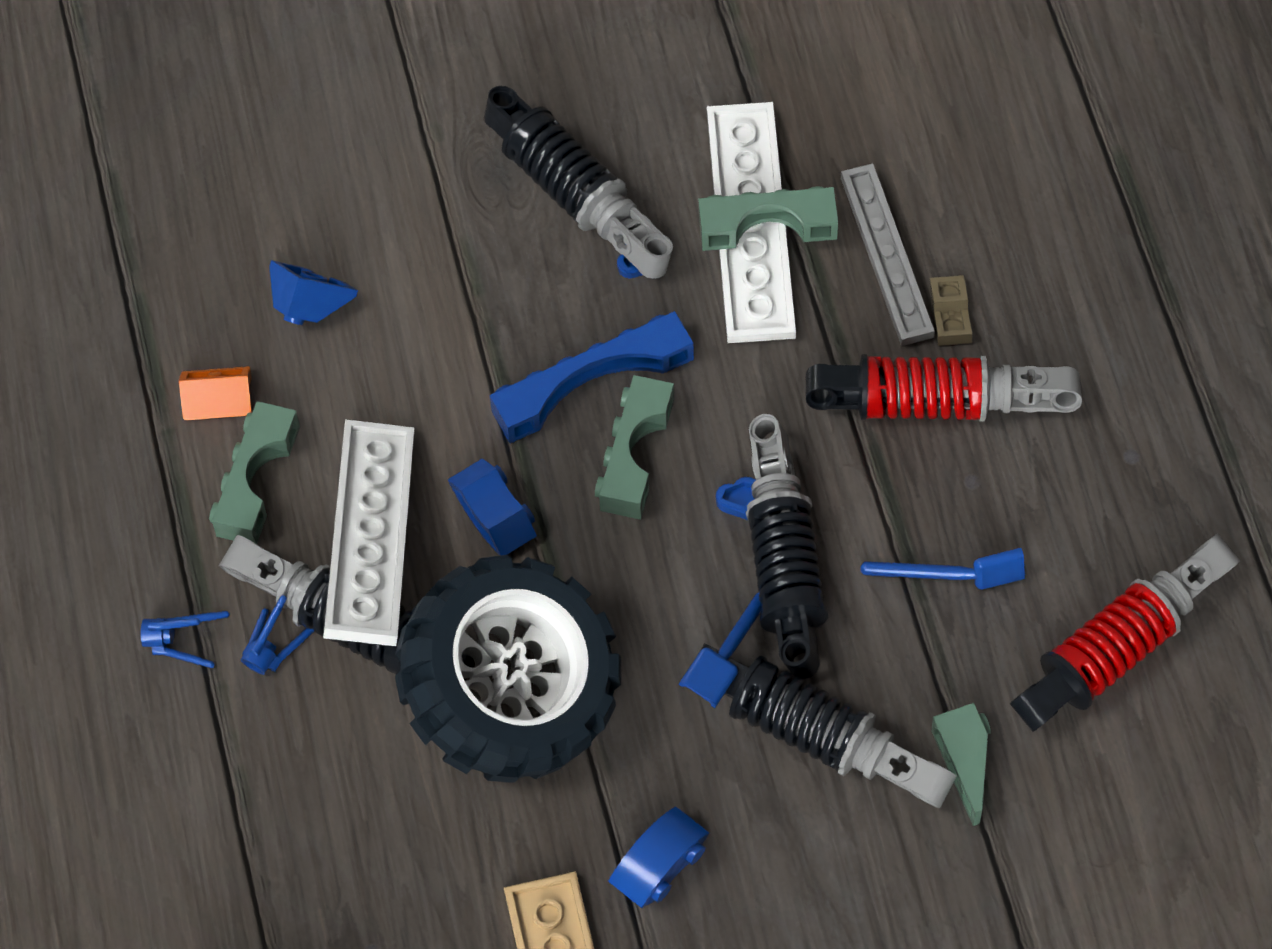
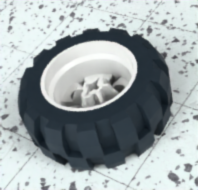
M500 555L479 558L474 565L469 567L459 566L437 581L412 609L413 614L410 620L401 630L395 653L398 660L401 661V670L395 675L400 703L402 705L409 704L415 717L409 724L425 746L432 740L445 752L442 761L465 774L474 769L484 772L483 777L487 781L515 783L520 777L530 776L538 779L555 772L591 746L593 739L606 728L616 708L613 693L615 689L621 686V657L619 654H612L610 642L616 638V634L606 612L603 611L596 615L585 601L592 594L572 576L566 582L553 576L555 567L551 564L526 557L522 563H512L511 557ZM516 623L527 628L521 638L516 637L513 639ZM470 625L479 638L478 644L465 632ZM489 634L497 635L501 639L502 644L490 641ZM527 649L532 651L534 659L527 660L525 657ZM462 654H467L473 658L475 662L474 668L468 667L463 663ZM509 660L512 664L511 670L514 672L506 679L508 665L505 663ZM554 662L556 673L540 672L542 665ZM489 676H492V677H493V679H494L493 683H492V681L490 680ZM531 683H534L540 689V697L532 694ZM469 689H473L479 693L481 697V702L477 700V698L472 694V692ZM501 703L507 704L513 709V718L504 715L501 710ZM527 706L534 707L541 716L533 719Z

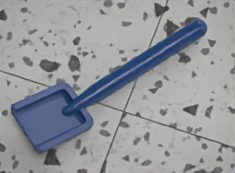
M1022 548L978 558L973 563L974 568L870 561L862 563L860 567L862 574L867 576L946 580L974 579L975 586L980 590L1025 579Z
M760 592L755 594L721 645L719 652L716 653L710 648L701 649L678 684L681 687L689 688L710 702V706L716 708L738 674L737 666L728 661V659L733 655L761 612Z

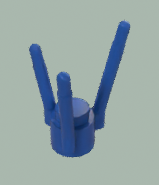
M285 595L280 596L266 624L265 621L269 611L266 608L261 611L249 643L242 652L241 662L259 674L264 675L268 668L275 672L280 663L315 631L314 629L306 628L278 655H275L274 652L277 648L267 638L287 600Z
M228 611L175 618L143 619L141 624L142 646L152 647V655H166L213 668L215 666L213 661L167 648L166 645L173 644L175 628L197 626L200 622L228 618L230 614Z

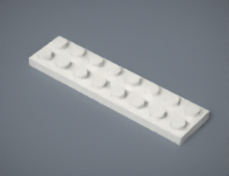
M773 102L707 106L714 195L734 196L746 192L769 193L782 189ZM764 222L754 225L744 232L736 248L719 249L727 343L796 339L786 227L784 224L777 222Z
M345 419L323 638L396 646L414 427Z

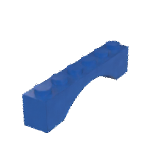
M675 311L667 315H658L647 324L636 329H627L620 333L618 337L608 342L596 343L586 352L575 357H565L555 366L544 371H534L522 381L513 385L501 386L493 394L489 395L491 411L509 444L541 430L548 415L559 401L572 390L589 380L622 371H652L664 374L694 360V343Z

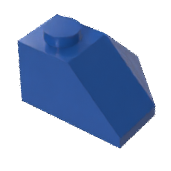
M273 260L270 262L273 308L284 314L283 319L290 323L303 325L304 320L318 323L357 296L358 290L344 281L330 277L327 283L328 279L326 277L313 273L312 270Z

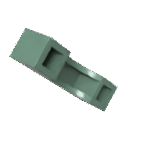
M814 186L805 190L790 191L780 189L769 193L746 192L734 196L711 195L707 198H698L702 251L736 248L739 239L745 231L754 225L764 222H777L789 226L798 233L803 242L837 239L838 216L834 187L823 188Z
M633 375L630 387H624L620 404L621 407H624L622 417L616 416L612 429V437H616L613 447L607 446L603 466L607 467L604 477H598L595 487V497L599 498L600 511L641 520L649 493V473L641 469L634 462L631 452L635 444L645 435L654 431L666 430L674 403V383Z
M257 401L253 412L247 413L243 425L245 434L242 442H237L233 450V466L230 472H225L221 482L222 495L219 502L213 503L210 511L209 520L213 524L216 537L234 541L235 537L240 535L256 544L258 543L267 513L263 500L250 489L251 481L257 470L268 461L290 456L300 428L296 410Z

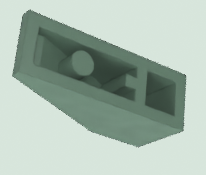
M971 703L934 716L931 732L948 770L957 775L954 784L971 823L975 826L980 824L987 739L991 730L985 714H979L975 704Z

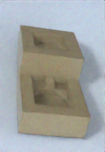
M964 275L930 278L931 300L938 346L972 343V329L968 313V295Z

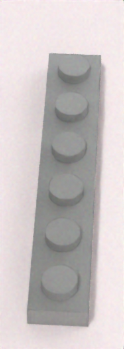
M874 164L841 171V181L901 346L934 338L935 331Z

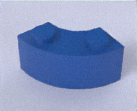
M482 458L447 479L474 526L499 556L509 554L537 536L532 526V523L535 522L532 512L526 504L521 505L505 485L508 483V480L498 465L492 466Z
M675 806L663 814L641 835L618 864L608 882L640 908L654 901L659 903L669 893L672 887L670 883L675 876L689 863L693 865L701 858L706 849L703 843L709 832Z

